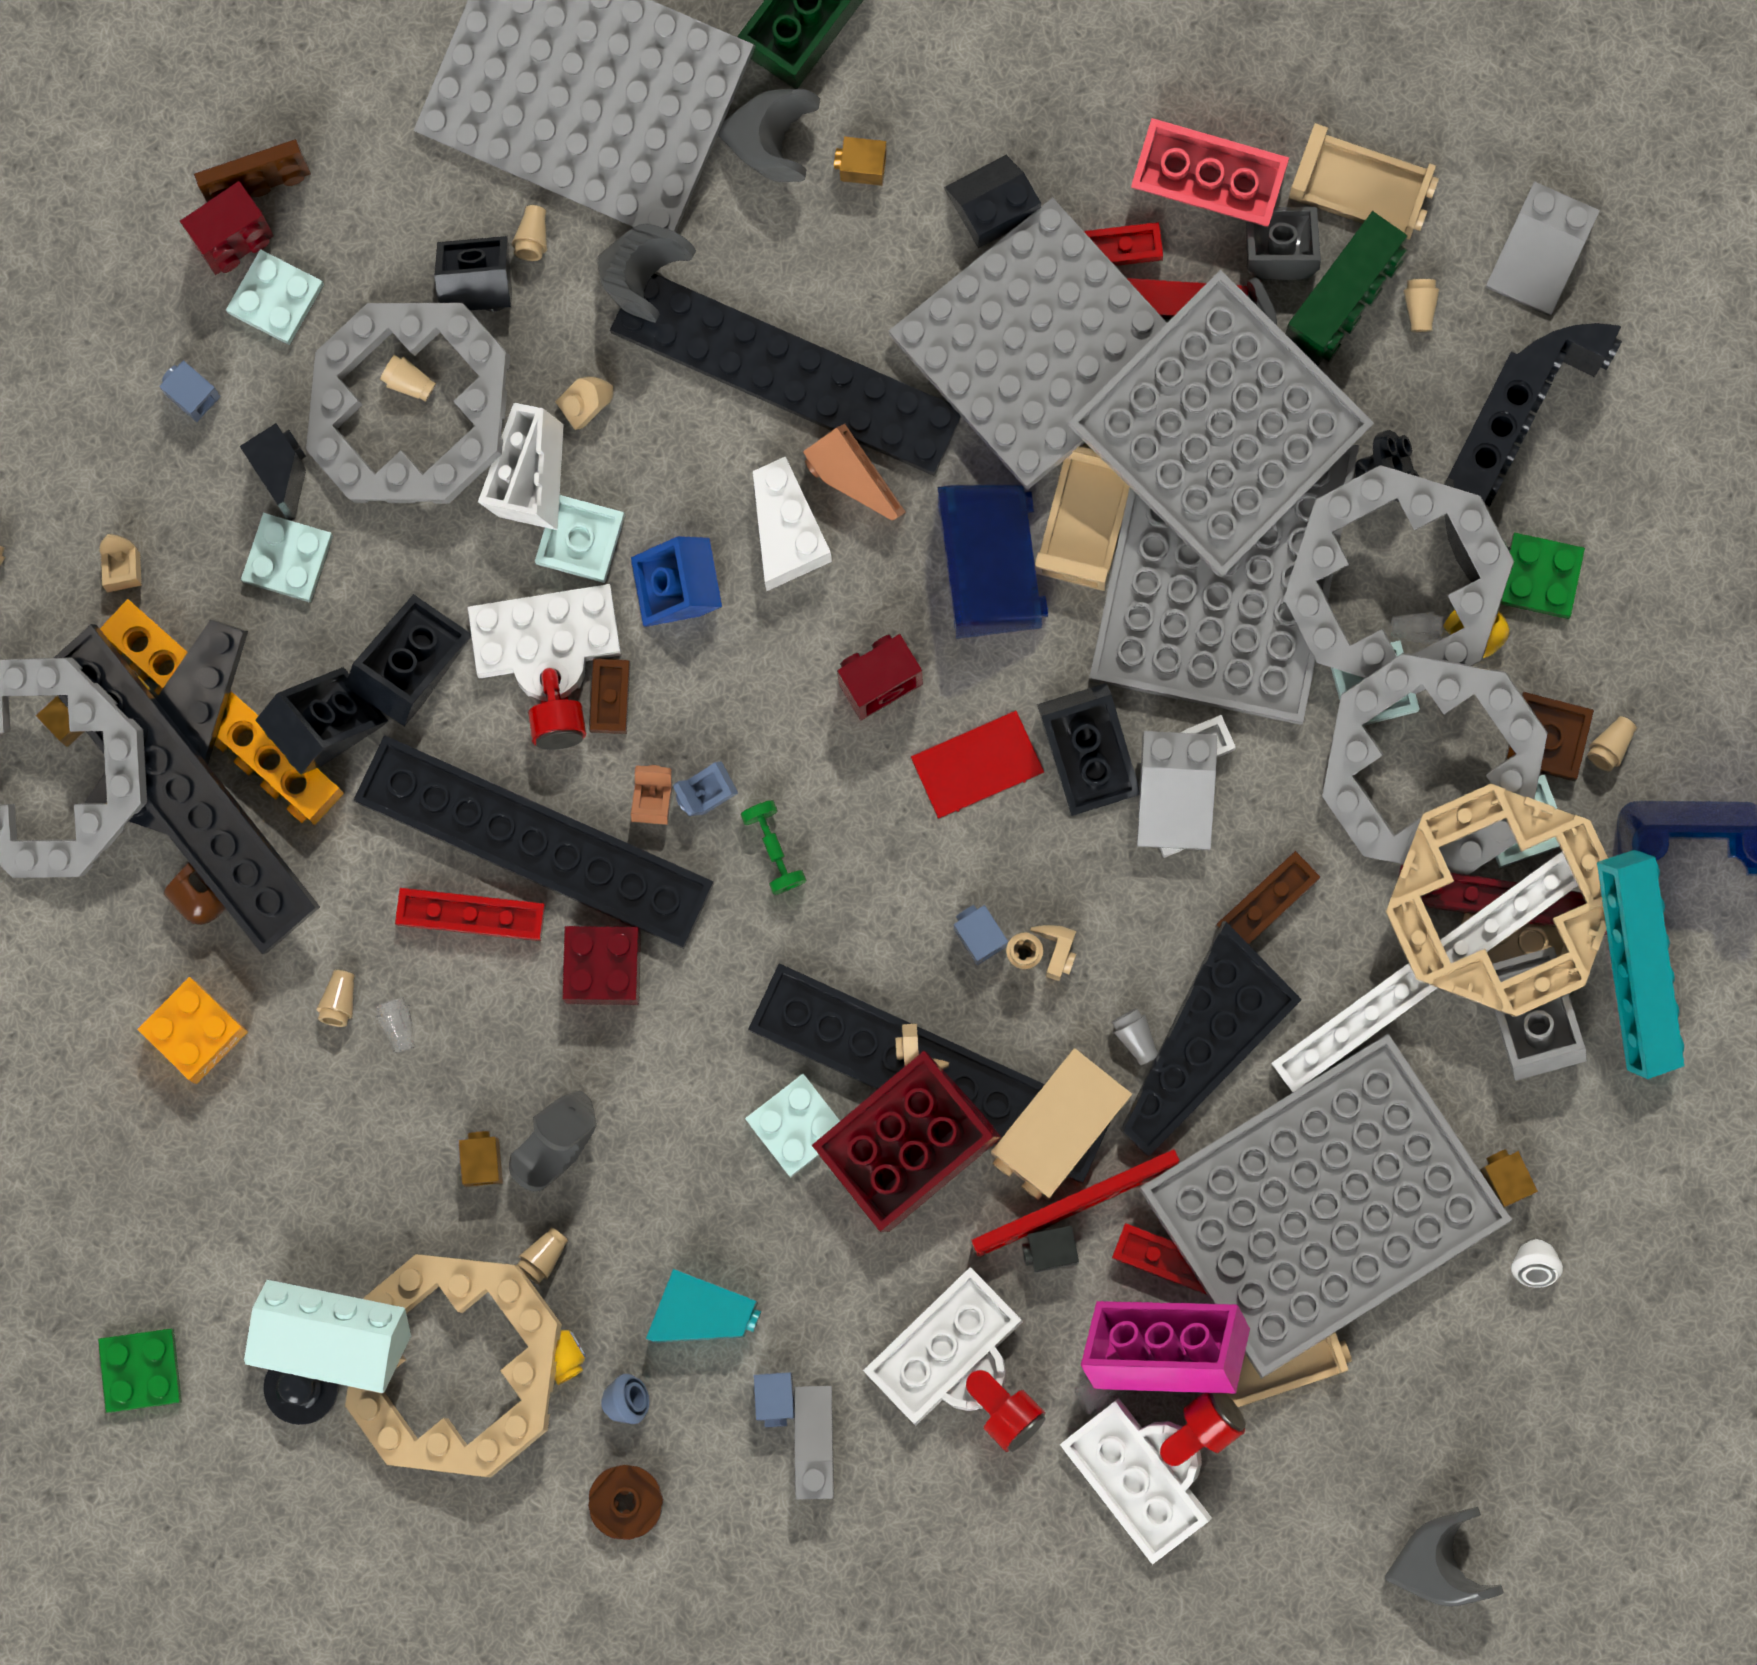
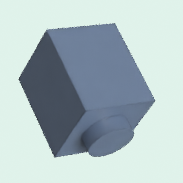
M184 360L178 366L174 365L167 370L162 378L163 383L159 386L163 393L195 422H198L221 397L216 388Z
M972 905L956 916L958 922L954 924V931L977 966L1007 947L1008 940L985 905L979 909Z
M792 1373L754 1375L756 1420H764L765 1428L787 1426V1419L795 1418Z

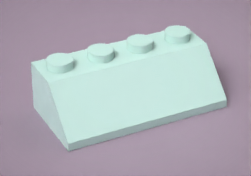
M266 1280L252 1308L244 1362L245 1365L384 1393L411 1337L406 1310L404 1307Z

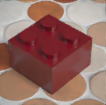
M239 181L180 220L192 243L215 276L220 272L228 273L240 264L239 259L250 252L258 253L260 249H265L270 243L269 239L274 237L263 214Z
M890 634L883 636L871 645L873 650L862 656L859 653H855L840 663L842 668L837 670L839 686L860 721L923 685L922 669L901 634L893 638Z
M565 926L563 1000L566 1004L639 1005L641 932L639 928Z

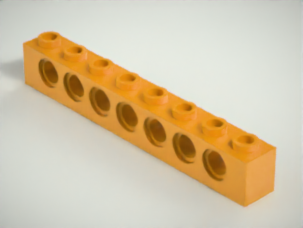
M129 599L100 628L119 654H124L132 661L129 665L130 668L144 682L150 677L158 685L154 690L158 695L188 653ZM140 637H147V647L143 651L134 652L132 650L134 641ZM167 660L174 661V669L170 674L159 675L158 669L161 663ZM230 691L225 707L227 708V715L221 721L214 745L221 752L229 748L238 757L233 762L248 776L253 772L257 773L264 780L260 786L275 800L280 795L290 803L286 810L299 822L303 823L308 819L313 825H316L344 793L318 768L300 775L255 721L259 715ZM247 730L253 731L254 737L249 745H237V738L240 733ZM271 754H278L280 756L279 765L273 770H265L263 768L265 758ZM296 778H305L307 782L306 788L299 794L290 793L289 787L291 782Z

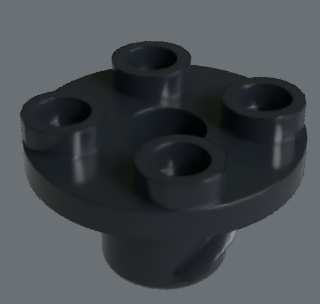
M1391 430L1378 433L1373 441V455L1361 458L1356 462L1355 477L1357 478L1380 465L1419 477L1418 473L1413 469L1410 458L1412 455V445L1406 435L1398 436Z
M269 1369L264 1380V1397L270 1410L279 1419L296 1425L311 1424L325 1417L333 1409L339 1391V1384Z

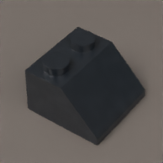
M1007 154L944 187L978 248L1011 232L1036 210L1041 208V201L1025 173Z
M508 236L437 242L434 277L438 303H463L470 311L486 310L496 312L511 307L512 285Z
M277 423L240 445V448L287 520L291 521L296 516L306 469L300 460L305 458L306 455L290 430L288 429L282 433Z

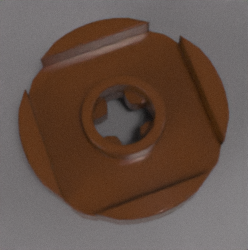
M620 1465L605 1470L595 1479L589 1491L588 1506L594 1525L603 1534L613 1539L631 1540L644 1536L655 1527L662 1514L664 1499L657 1480L648 1471L638 1466ZM631 1492L635 1496L632 1501L635 1508L633 1511L625 1509L621 1513L617 1509L619 1501L616 1497L620 1493L626 1496Z

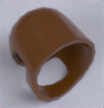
M188 862L167 885L164 895L188 922L204 925L219 917L226 908L197 872L194 875L208 890L200 893L191 885L189 877L196 870Z

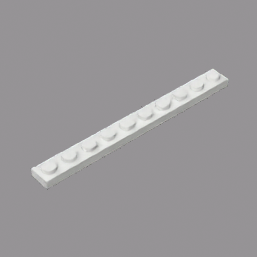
M1560 852L1442 938L1440 941L1450 963H1454L1483 949H1486V952H1488L1575 889L1578 885L1563 853ZM1408 963L1271 1064L1293 1093L1435 991L1437 987L1416 980Z

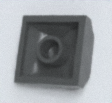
M1275 207L1269 227L1246 221V267L1253 277L1262 280H1302L1312 277L1320 270L1321 256L1317 207Z

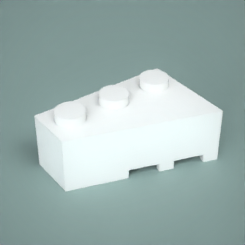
M513 403L501 436L503 439L502 455L491 464L478 503L500 518L557 530L564 424L543 408Z
M786 457L754 470L753 479L766 591L826 565L832 562L829 547Z

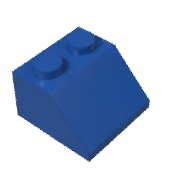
M677 536L631 557L644 627L700 617L722 607L710 538Z

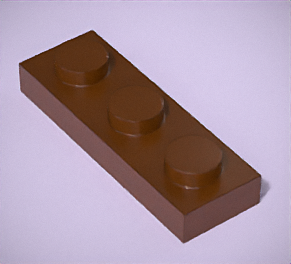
M1295 851L1221 919L1215 927L1219 930L1222 922L1226 921L1250 945L1321 877Z

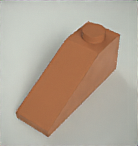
M845 424L835 428L803 451L807 458L805 464L816 478L820 476L823 482L892 521L906 513Z

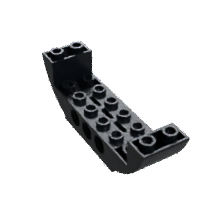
M1600 323L1573 325L1555 330L1533 341L1518 354L1511 351L1444 485L1482 497L1485 505L1490 507L1504 480L1498 474L1506 475L1520 448L1514 442L1519 444L1523 442L1535 418V415L1529 412H1538L1552 385L1545 380L1553 382L1563 362L1593 377L1596 376L1600 367L1607 370L1622 343V340L1616 338L1621 326ZM1446 514L1447 536L1455 559L1467 578L1474 582L1480 579V576L1448 514Z

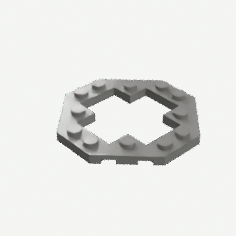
M367 303L315 352L306 450L353 503L385 501L387 503L433 502L435 504H449L502 455L503 439L501 438L502 419H505L507 390L505 389L506 372L509 371L510 355L463 303ZM441 332L479 375L454 400V403L475 426L424 474L401 450L375 473L338 431V428L363 405L342 380L392 333L415 356Z
M1380 465L1315 499L1284 599L1317 663L1366 678L1397 657L1384 629L1350 645L1318 583L1323 578L1350 565L1334 532L1396 499L1399 500L1414 530L1448 514L1480 576V579L1448 595L1464 628L1413 655L1469 666L1483 660L1491 630L1515 561L1481 496ZM1421 685L1411 693L1418 694L1426 690L1424 685Z
M1402 653L1341 695L1322 797L1364 857L1404 864L1422 818L1420 817L1394 834L1354 776L1383 756V752L1363 724L1421 685H1424L1443 714L1472 695H1476L1516 753L1486 773L1487 778L1491 784L1535 800L1548 732L1506 672ZM1503 819L1439 848L1450 872L1469 875L1517 842L1507 820Z
M72 657L0 660V733L11 732L9 696L68 695L70 732L103 731L107 803L74 804L76 839L17 840L15 804H0V865L12 878L85 876L94 866L93 862L104 850H107L122 833L126 823L147 803L143 729L116 706L118 703L98 683H93L81 671L83 668Z

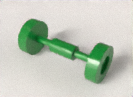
M774 800L754 805L744 810L740 815L744 825L760 823L765 835L762 838L771 862H776L781 877L769 883L773 895H778L801 886L807 880L803 870L788 873L782 860L785 857L776 833H771L766 818L778 812Z

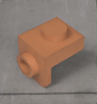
M638 765L635 767V788L631 809V822L668 825L672 795V770L670 768L657 765Z

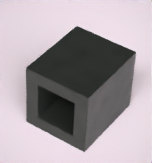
M1072 1226L1028 1234V1243L1022 1244L1026 1266L1033 1265L1035 1273L1077 1265L1079 1263Z

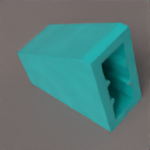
M673 1269L646 1339L659 1343L745 1337L747 1330L754 1332L761 1311L756 1310L758 1302Z

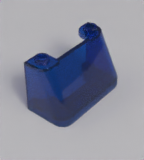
M949 485L937 487V501L943 531L956 639L1042 628V618L1048 617L1046 596H1039L1028 519V513L1034 512L1032 492H1025L1023 485Z
M1633 801L1626 804L1618 814V855L1637 850L1654 856L1656 861H1658L1667 853L1669 839L1727 840V857L1736 858L1742 862L1746 868V876H1757V805L1755 803Z

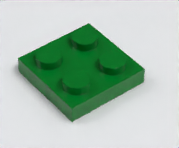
M1514 532L1509 552L1515 562L1506 584L1501 605L1570 619L1585 548Z
M170 1328L98 1339L106 1413L182 1403L174 1329Z

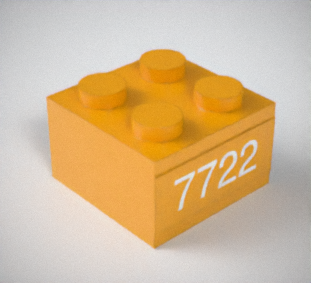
M188 977L137 1029L189 1081L198 1084L248 1033L227 1010L191 977Z

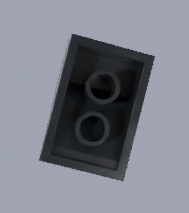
M413 594L353 662L345 686L405 727L425 703L471 638V633Z
M344 667L278 692L255 720L300 775L325 765L383 727L389 721L378 708L345 686L349 673Z
M1106 683L1037 704L1071 816L1139 795V785L1112 694Z

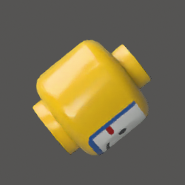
M562 1330L560 1340H557L554 1361L557 1362L554 1379L557 1385L570 1380L583 1371L581 1365L585 1361L586 1356L570 1330Z

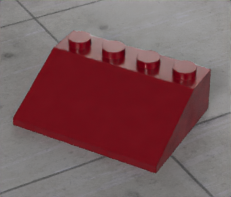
M923 1051L813 1143L812 1147L880 1232H890L1002 1137L926 1051Z

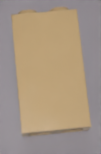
M1315 123L1292 184L1289 199L1317 207L1362 224L1370 213L1374 211L1407 234V239L1409 240L1413 229L1421 231L1427 214V210L1421 209L1424 198L1432 199L1439 178L1433 177L1436 165L1429 163L1428 168H1422L1326 135L1328 127Z
M1086 443L1078 446L1063 461L1041 549L1037 554L1034 567L1035 574L1105 591L1121 530L1129 486Z
M1074 1048L993 1148L991 1155L996 1159L992 1164L1008 1177L1014 1172L1025 1182L1021 1187L1035 1199L1039 1200L1043 1196L1049 1200L1117 1113L1128 1102L1132 1093Z
M1335 1332L1262 1379L1245 1354L1236 1394H1226L1234 1401L1237 1407H1241L1348 1371L1347 1363L1352 1362L1345 1340L1339 1342Z

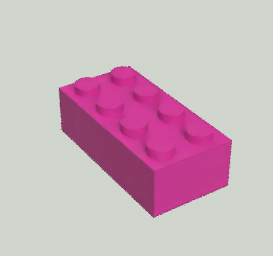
M1096 1301L1081 1367L1094 1389L1236 1394L1250 1328L1237 1304Z

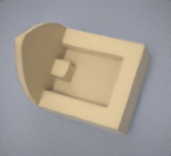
M597 377L579 378L555 402L575 430L582 429L611 402L614 393L613 385Z
M107 534L100 543L99 549L103 588L108 593L142 586L140 552L136 546L124 537Z
M1054 925L1031 927V932L1057 942L1046 977L1060 981L1062 973L1070 975L1076 957L1075 953L1070 952L1076 931Z
M917 1024L902 1025L903 1037L895 1038L897 1060L904 1059L905 1066L919 1055ZM933 1059L943 1070L949 1067V1062Z

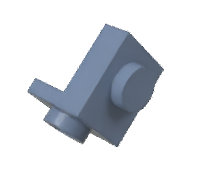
M715 762L690 779L673 784V788L677 793V803L689 816L704 815L738 794L722 762Z

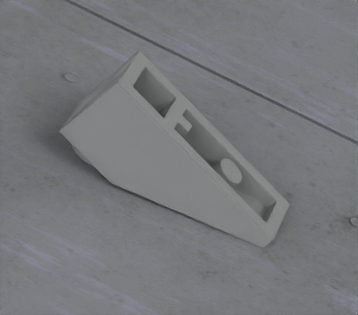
M832 1386L795 1387L796 1500L834 1499Z

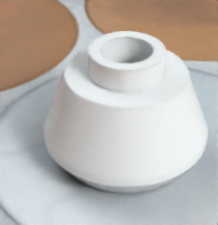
M1535 1239L1528 1241L1519 1248L1512 1263L1511 1271L1513 1276L1523 1285L1540 1288L1553 1284L1561 1276L1563 1266L1555 1249L1543 1240Z

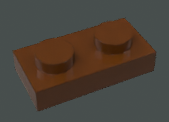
M593 659L590 712L591 733L627 734L630 681L629 660Z

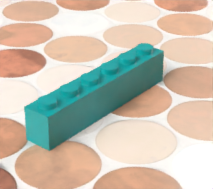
M1632 850L1597 862L1626 1068L1629 1072L1650 1079L1684 1067L1683 1052L1685 1047L1679 1029L1678 1017L1680 1011L1675 1000L1673 986L1675 975L1670 964L1668 950L1670 940L1665 929L1663 915L1665 904L1660 893V869L1654 856Z

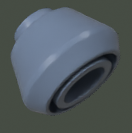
M622 1374L605 1388L601 1400L602 1409L613 1421L628 1424L640 1423L649 1409L648 1391L640 1379L631 1374Z

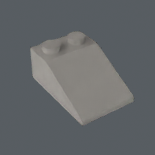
M1534 181L1485 288L1551 316L1600 210Z
M1144 731L1141 748L1137 847L1192 850L1211 849L1218 735Z
M1554 947L1493 963L1492 965L1500 982H1503L1557 958ZM1569 994L1517 1017L1494 1009L1515 1081L1587 1061L1586 1048Z

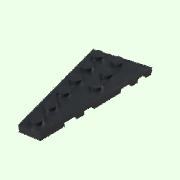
M216 620L208 622L156 698L157 702L207 765L209 764L248 634L246 630ZM105 773L84 803H107ZM145 806L129 820V822L167 834Z
M1226 921L1222 922L1120 1129L1148 1157L1302 1000Z

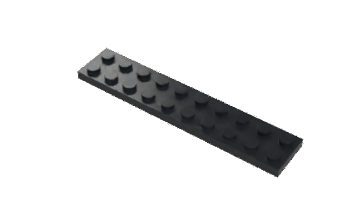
M655 273L651 276L645 287L644 299L659 311L660 316L656 323L634 316L620 308L610 328L611 334L832 431L845 424L858 443L933 476L962 418L948 402Z
M96 624L89 625L54 658L72 657L83 668L81 671L93 683H98L118 703L116 706L143 729L147 803L144 806L261 954L268 953L320 908L319 904ZM57 695L68 708V695ZM86 731L104 754L103 731Z
M385 735L353 799L359 805L628 925L638 927L640 930L682 949L685 948L714 885V881Z
M779 963L748 1031L878 1090L905 1067L904 1059L897 1060L895 1038L903 1037L902 1025L912 1023ZM917 1026L919 1054L926 1051L933 1059L949 1062V1067L943 1071L975 1104L1001 1137L1006 1134L1045 1085ZM1109 1125L1067 1177L1083 1184Z

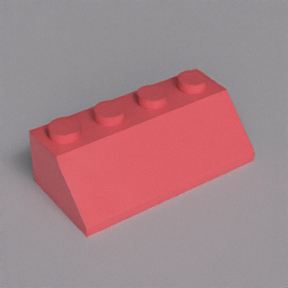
M1151 118L1131 188L1269 227L1288 166L1289 157Z

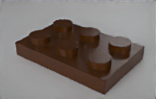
M294 139L195 173L194 176L201 193L208 202L238 181L251 197L256 198L268 194L271 191L270 188L281 184L285 186L299 184L304 180L305 176L311 173L299 144Z

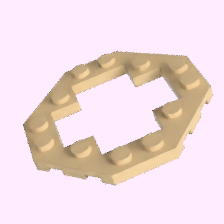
M1489 784L1422 815L1386 914L1416 980L1517 1017L1585 986L1606 931L1597 862L1608 859L1590 820L1561 811L1532 798L1507 791L1505 788L1494 784ZM1506 819L1521 852L1556 837L1586 904L1553 918V922L1568 953L1500 982L1486 949L1450 963L1421 900V896L1454 882L1439 848Z
M415 1254L363 1299L404 1307L407 1314L435 1289L440 1287L457 1312L464 1313L489 1292L528 1346L527 1349L500 1370L521 1401L468 1445L448 1418L441 1419L420 1438H417L385 1392L379 1393L348 1386L345 1407L386 1465L491 1478L548 1431L550 1417L548 1406L550 1392H553L557 1364V1362H554L557 1340H560L562 1324L519 1266ZM403 1354L396 1368L406 1361Z

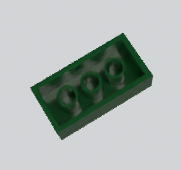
M764 0L737 37L756 46L751 60L794 89H798L863 0Z
M1374 211L1370 213L1288 323L1285 334L1317 366L1320 365L1323 359L1328 362L1332 360L1342 345L1340 342L1345 336L1344 331L1349 334L1352 333L1362 318L1361 314L1366 307L1364 304L1372 306L1383 290L1382 286L1387 279L1385 276L1387 275L1392 278L1404 262L1402 259L1408 251L1404 248L1408 235Z

